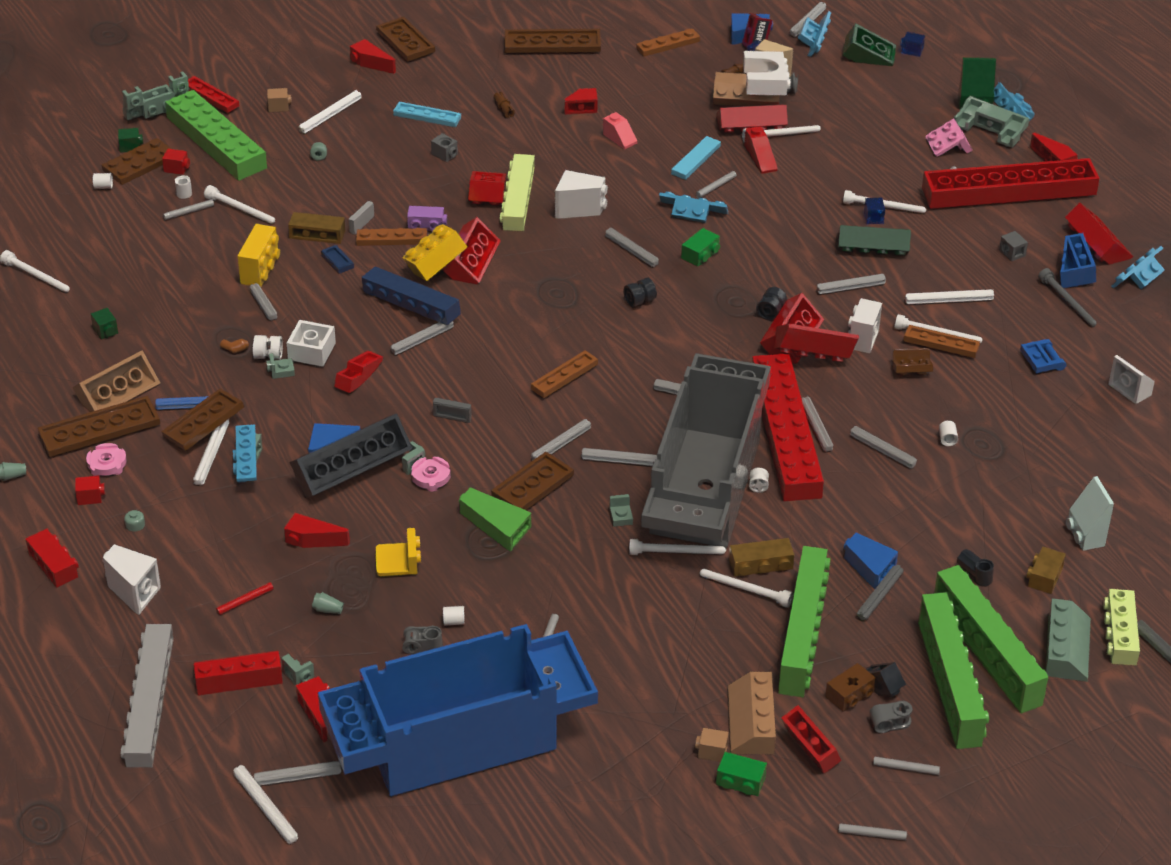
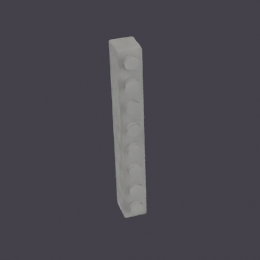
M146 624L145 633H141V645L143 646L138 650V660L140 663L136 664L135 674L137 680H133L134 696H130L131 712L127 713V725L129 726L124 730V741L126 743L121 747V758H125L126 767H153L174 639L172 624Z

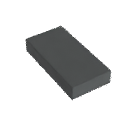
M435 397L433 400V416L470 423L472 419L471 404Z

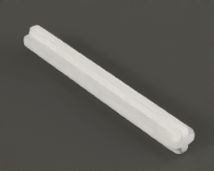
M357 90L300 124L299 131L305 134L361 99V93Z
M991 289L908 293L905 295L906 304L994 299V292Z
M229 419L214 429L193 478L195 485L201 486L204 484L228 427Z
M243 765L234 769V776L288 844L296 842L298 840L296 831Z

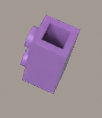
M409 206L407 216L408 228H427V231H433L440 222L447 225V214H444V207Z

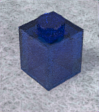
M907 32L900 42L902 54L921 57L926 35Z
M882 197L865 198L864 215L866 224H884L885 206Z

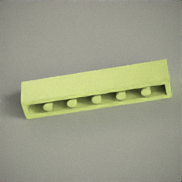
M514 154L513 161H510V171H508V181H506L504 202H502V212L500 213V223H503V230L524 231L535 169L534 155Z

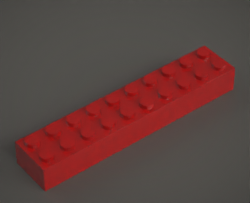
M1085 158L924 171L922 190L930 208L972 206L1097 195L1100 178L1091 159Z
M790 354L752 356V363L771 366L770 384L762 407V418L783 501L822 499L824 480Z

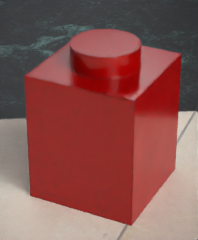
M167 149L162 158L163 169L167 173L183 175L190 166L187 151Z
M100 476L77 477L75 479L78 505L102 503V495H105V484L100 482Z

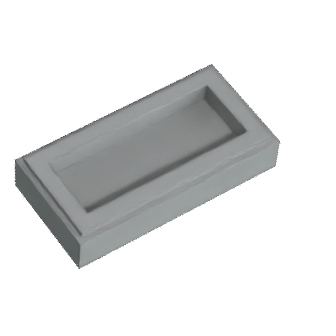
M366 202L349 218V231L351 234L355 235L357 229L363 228L374 217L373 202Z

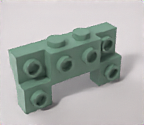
M180 72L181 77L176 79L168 76L169 86L166 84L144 92L138 86L135 87V92L130 94L126 90L122 91L124 117L130 120L143 115L146 119L166 113L165 101L180 96L189 90L188 76L184 72Z
M971 96L954 117L962 130L968 131L973 125L997 133V142L1011 148L1020 140L1021 133L1029 125L1028 117Z

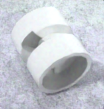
M255 335L253 341L254 359H266V357H269V353H273L274 360H281L283 352L282 336H270V338H267V336Z

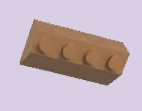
M716 72L713 104L748 107L779 105L780 95H747V74Z
M140 351L72 388L81 404L90 412L126 402L160 384V381L144 352Z
M749 672L728 685L731 753L774 754L776 733L772 672Z

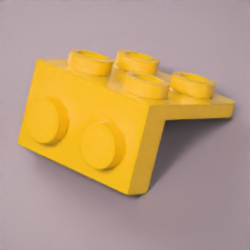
M407 528L408 543L379 544L376 546L378 576L418 574L417 563H421L420 550L416 551V548H420V536H415V528Z

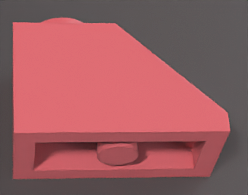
M617 112L603 118L604 136L624 150L637 144V139L627 119Z

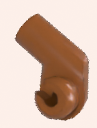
M223 339L220 347L236 354L246 350L249 347V343L244 339L234 342Z

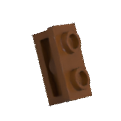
M893 349V369L899 375H909V372L925 375L928 372H933V363L930 361V349Z

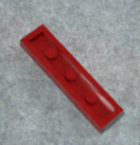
M193 76L188 79V91L194 90L208 103L224 112L229 113L240 106L239 100L198 77Z

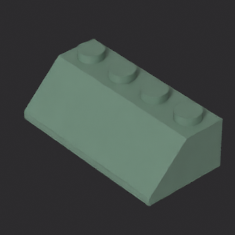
M1052 599L1048 617L1045 671L1049 677L1087 682L1091 618L1073 601Z

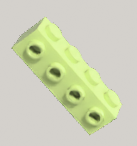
M1109 589L1108 597H1104L1103 609H1107L1104 618L1105 624H1108L1106 628V639L1109 640L1107 655H1111V664L1137 665L1140 647L1134 591Z

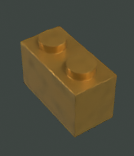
M1042 546L1040 553H1036L1032 563L1034 566L1029 567L1027 578H1029L1028 587L1052 594L1062 572L1066 553Z

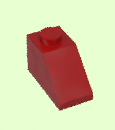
M596 88L578 89L565 98V114L598 113Z

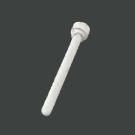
M815 125L764 131L767 137L819 132L821 128ZM745 129L742 130V138H743V141H744V142H745Z
M209 185L205 189L204 197L209 200L222 201L270 224L275 223L274 217L221 194L214 186Z
M845 190L843 204L850 205V203L854 204V202L922 214L926 212V208L922 206L857 196L848 190Z
M5 250L1 254V263L7 266L14 265L63 292L70 290L69 286L18 260L15 254L9 250Z
M897 315L895 329L902 330V328L906 329L909 325L977 340L980 341V344L982 343V338L909 321L905 316Z
M630 539L629 555H638L642 551L724 554L726 548L723 546L646 544L638 541V539Z
M706 569L700 571L702 577L775 599L780 606L786 608L790 607L793 600V592L787 590L777 592Z

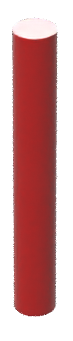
M269 582L217 607L216 611L218 615H221L274 590V587Z

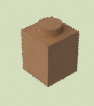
M287 88L268 89L269 112L289 111V105L292 104L291 95H288Z
M703 728L701 736H697L695 749H699L698 758L721 762L724 752H727L729 732Z

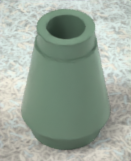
M1 462L0 480L7 481L26 475L25 463Z
M323 592L321 594L316 593L312 609H316V612L341 614L344 602H340Z

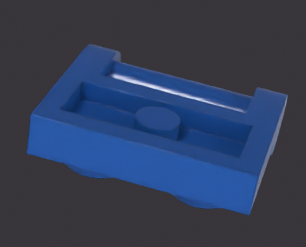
M1049 339L1021 344L1020 351L1035 373L1053 369L1061 371L1067 366L1066 362L1058 356Z

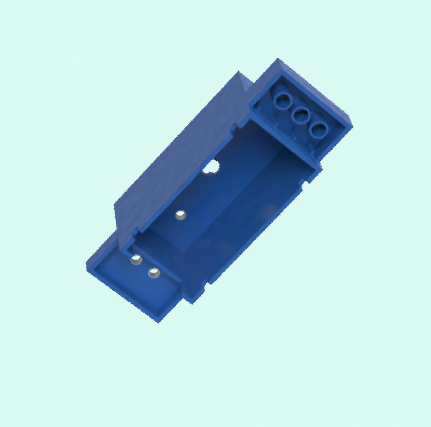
M524 624L510 628V635L504 637L502 631L387 661L385 662V668L381 671H378L377 664L361 668L360 681L318 692L319 710L344 774L378 765L389 795L393 796L555 750L557 743V715L598 704V691L568 631L531 640V632L528 625Z

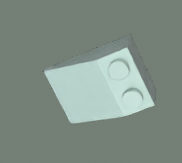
M1097 476L1093 477L1069 509L1068 518L1066 519L1067 528L1071 530L1075 542L1079 543L1083 551L1105 546L1114 505Z

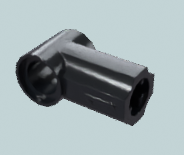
M965 549L961 551L957 557V563L975 576L974 579L978 585H990L993 582V562L988 559H981L971 550Z

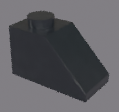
M895 662L874 664L866 668L875 677L874 692L879 696H895L900 693V688L906 685Z

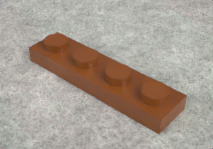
M693 28L686 29L685 31L636 43V49L645 57L700 42V36Z
M427 228L357 229L356 243L357 246L418 245L420 240L427 236Z
M913 325L908 326L904 335L905 342L976 358L980 347V341Z
M585 350L531 383V390L545 398L598 365V359Z

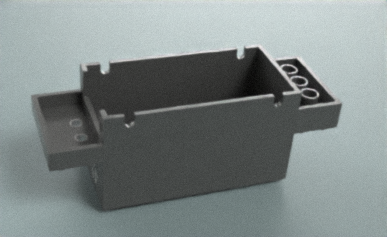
M695 353L691 367L687 366L684 381L681 383L657 453V459H655L652 467L651 489L641 517V527L650 528L649 534L728 548L759 446L762 407L770 384L771 366ZM704 482H709L712 488L703 490L698 486H701Z

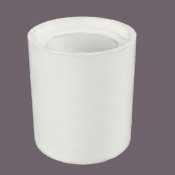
M94 173V189H112V173Z
M188 176L177 177L175 179L177 197L181 199L189 198L192 195L190 178Z
M952 421L942 422L939 425L941 443L945 446L955 445L958 442L955 423Z
M464 606L443 607L444 626L465 625Z

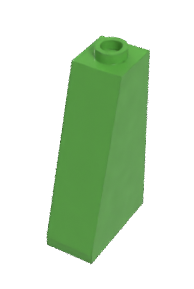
M471 487L465 494L460 496V514L509 551L516 546L531 528V512Z

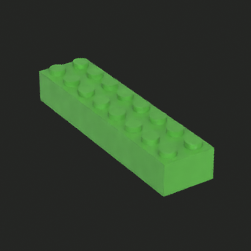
M194 90L165 101L167 118L238 181L267 169L266 152Z
M803 546L781 663L779 694L804 698L805 689L809 690L811 677H808V675L812 674L814 661H810V659H815L816 646H813V644L818 642L819 631H816V629L820 628L822 617L818 616V614L823 613L824 601H821V599H825L827 589L823 585L828 584L829 572H825V570H829L831 558H827L828 549Z
M959 565L937 572L934 593L947 592L949 601L952 600L953 614L958 617V629L963 633V640L1018 711L1024 713L1043 706L1048 681L1046 671L1041 669L1034 656L1029 654L1024 644L1017 639L1012 629L1005 624L1001 615L993 609L990 601L982 595L978 586L974 585L968 574Z
M947 592L922 594L918 624L956 749L982 747L983 738H986L985 726L986 723H989L988 711L983 708V695L978 692L979 685L977 678L973 676V664L968 661V648L963 645V633L958 629V617L953 614L952 600L949 601Z

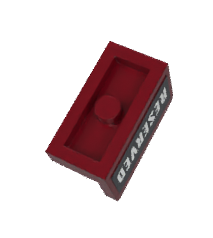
M750 13L742 44L749 49H755L764 39L768 40L773 21Z

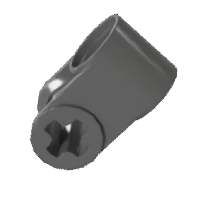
M410 626L405 628L403 632L405 642L402 649L407 654H417L443 647L442 632L437 626Z
M898 701L873 706L869 714L875 731L885 733L908 728L911 725V704L906 701Z

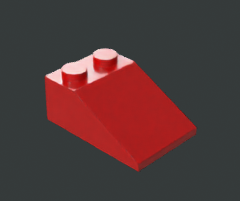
M472 171L469 184V200L475 204H482L484 201L489 202L491 205H500L504 200L506 173Z

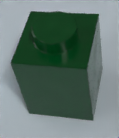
M139 128L118 129L120 153L129 152L140 146V144H144L143 134H139Z
M108 308L90 313L93 329L101 340L118 334L116 318Z

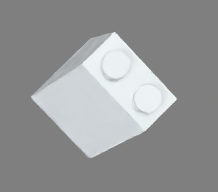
M565 170L555 190V218L600 215L607 206L605 195L608 186L605 185V177Z
M113 545L103 556L108 587L135 613L140 614L161 588L157 559Z

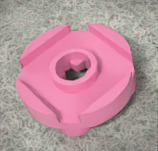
M112 443L96 446V450L92 453L90 450L86 457L88 468L93 476L119 475L122 473L127 461L124 449L122 448L121 450L118 448V445Z
M426 457L421 458L412 466V482L419 487L427 488L431 492L445 485L451 477L448 462L439 457H433V459L426 460Z

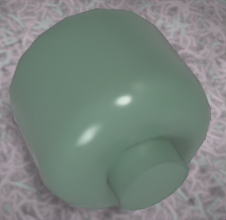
M321 142L314 143L310 149L311 157L316 161L324 160L327 155V147Z
M138 510L129 511L124 517L125 527L129 531H140L145 526L144 515Z

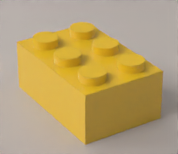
M255 224L237 256L240 284L250 286L257 283L261 287L264 281L267 280L268 273L273 269L274 262L280 256V249H278L279 236L276 234V227Z
M442 224L435 227L433 233L429 236L422 238L416 247L409 249L402 258L415 275L427 281L465 250L467 245L456 230Z

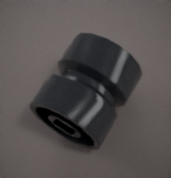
M648 277L637 281V283L625 285L623 288L625 300L630 307H636L643 302L652 301L657 297L656 287Z
M778 287L768 288L756 306L758 315L765 320H774L787 300L786 293Z

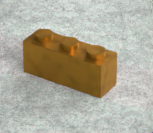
M293 212L288 224L289 238L341 244L346 231L345 217Z
M789 538L730 545L729 562L734 577L793 569L794 552Z

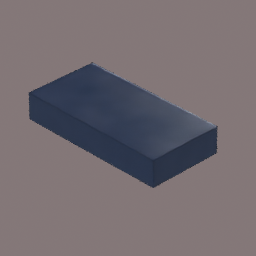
M337 245L321 250V256L338 274L354 268V263Z

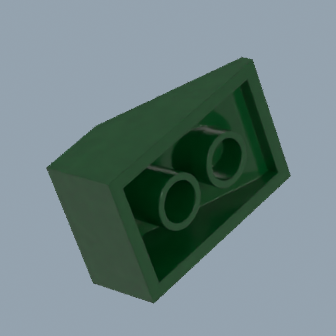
M855 23L845 37L843 56L856 63L884 66L894 65L896 44Z
M963 57L958 92L959 110L962 109L970 96L993 104L996 58Z

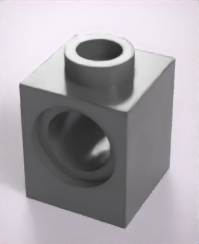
M443 133L431 140V154L445 162L458 155L457 140Z
M1014 231L1001 236L999 250L1010 261H1014L1026 256L1028 242Z

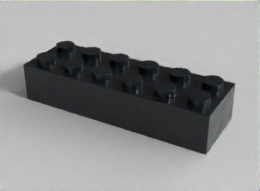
M396 413L294 459L289 463L306 498L413 448Z

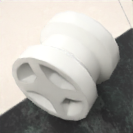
M763 468L751 470L749 487L752 491L761 493L768 489V471Z

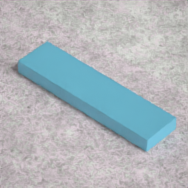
M398 102L393 110V116L456 127L461 119V113Z
M706 136L671 169V174L686 180L721 146V141Z

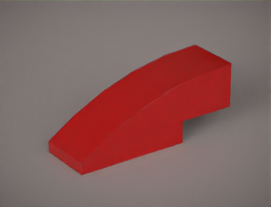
M366 351L347 361V368L336 373L334 387L348 393L356 390L377 369L383 360V356Z

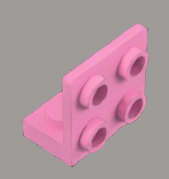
M955 119L946 122L926 135V139L936 157L958 145L960 150L964 149L966 153L972 151L970 144Z

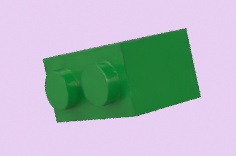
M702 228L682 244L681 259L699 267L714 253L719 251L720 236Z
M724 752L717 770L716 785L744 792L745 794L759 796L766 778L767 763Z

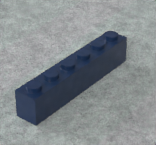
M374 267L361 277L365 293L442 324H450L461 314L459 299L381 268Z

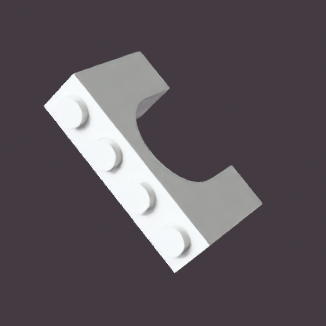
M744 51L743 69L744 73H747V95H787V89H790L787 58H784L783 52Z

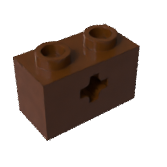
M857 663L827 682L825 697L844 712L848 708L854 707L863 698L872 695L875 689V677Z

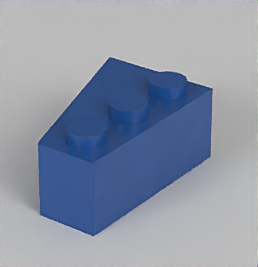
M1083 233L1065 236L1060 272L1061 286L1063 288L1096 282V265Z

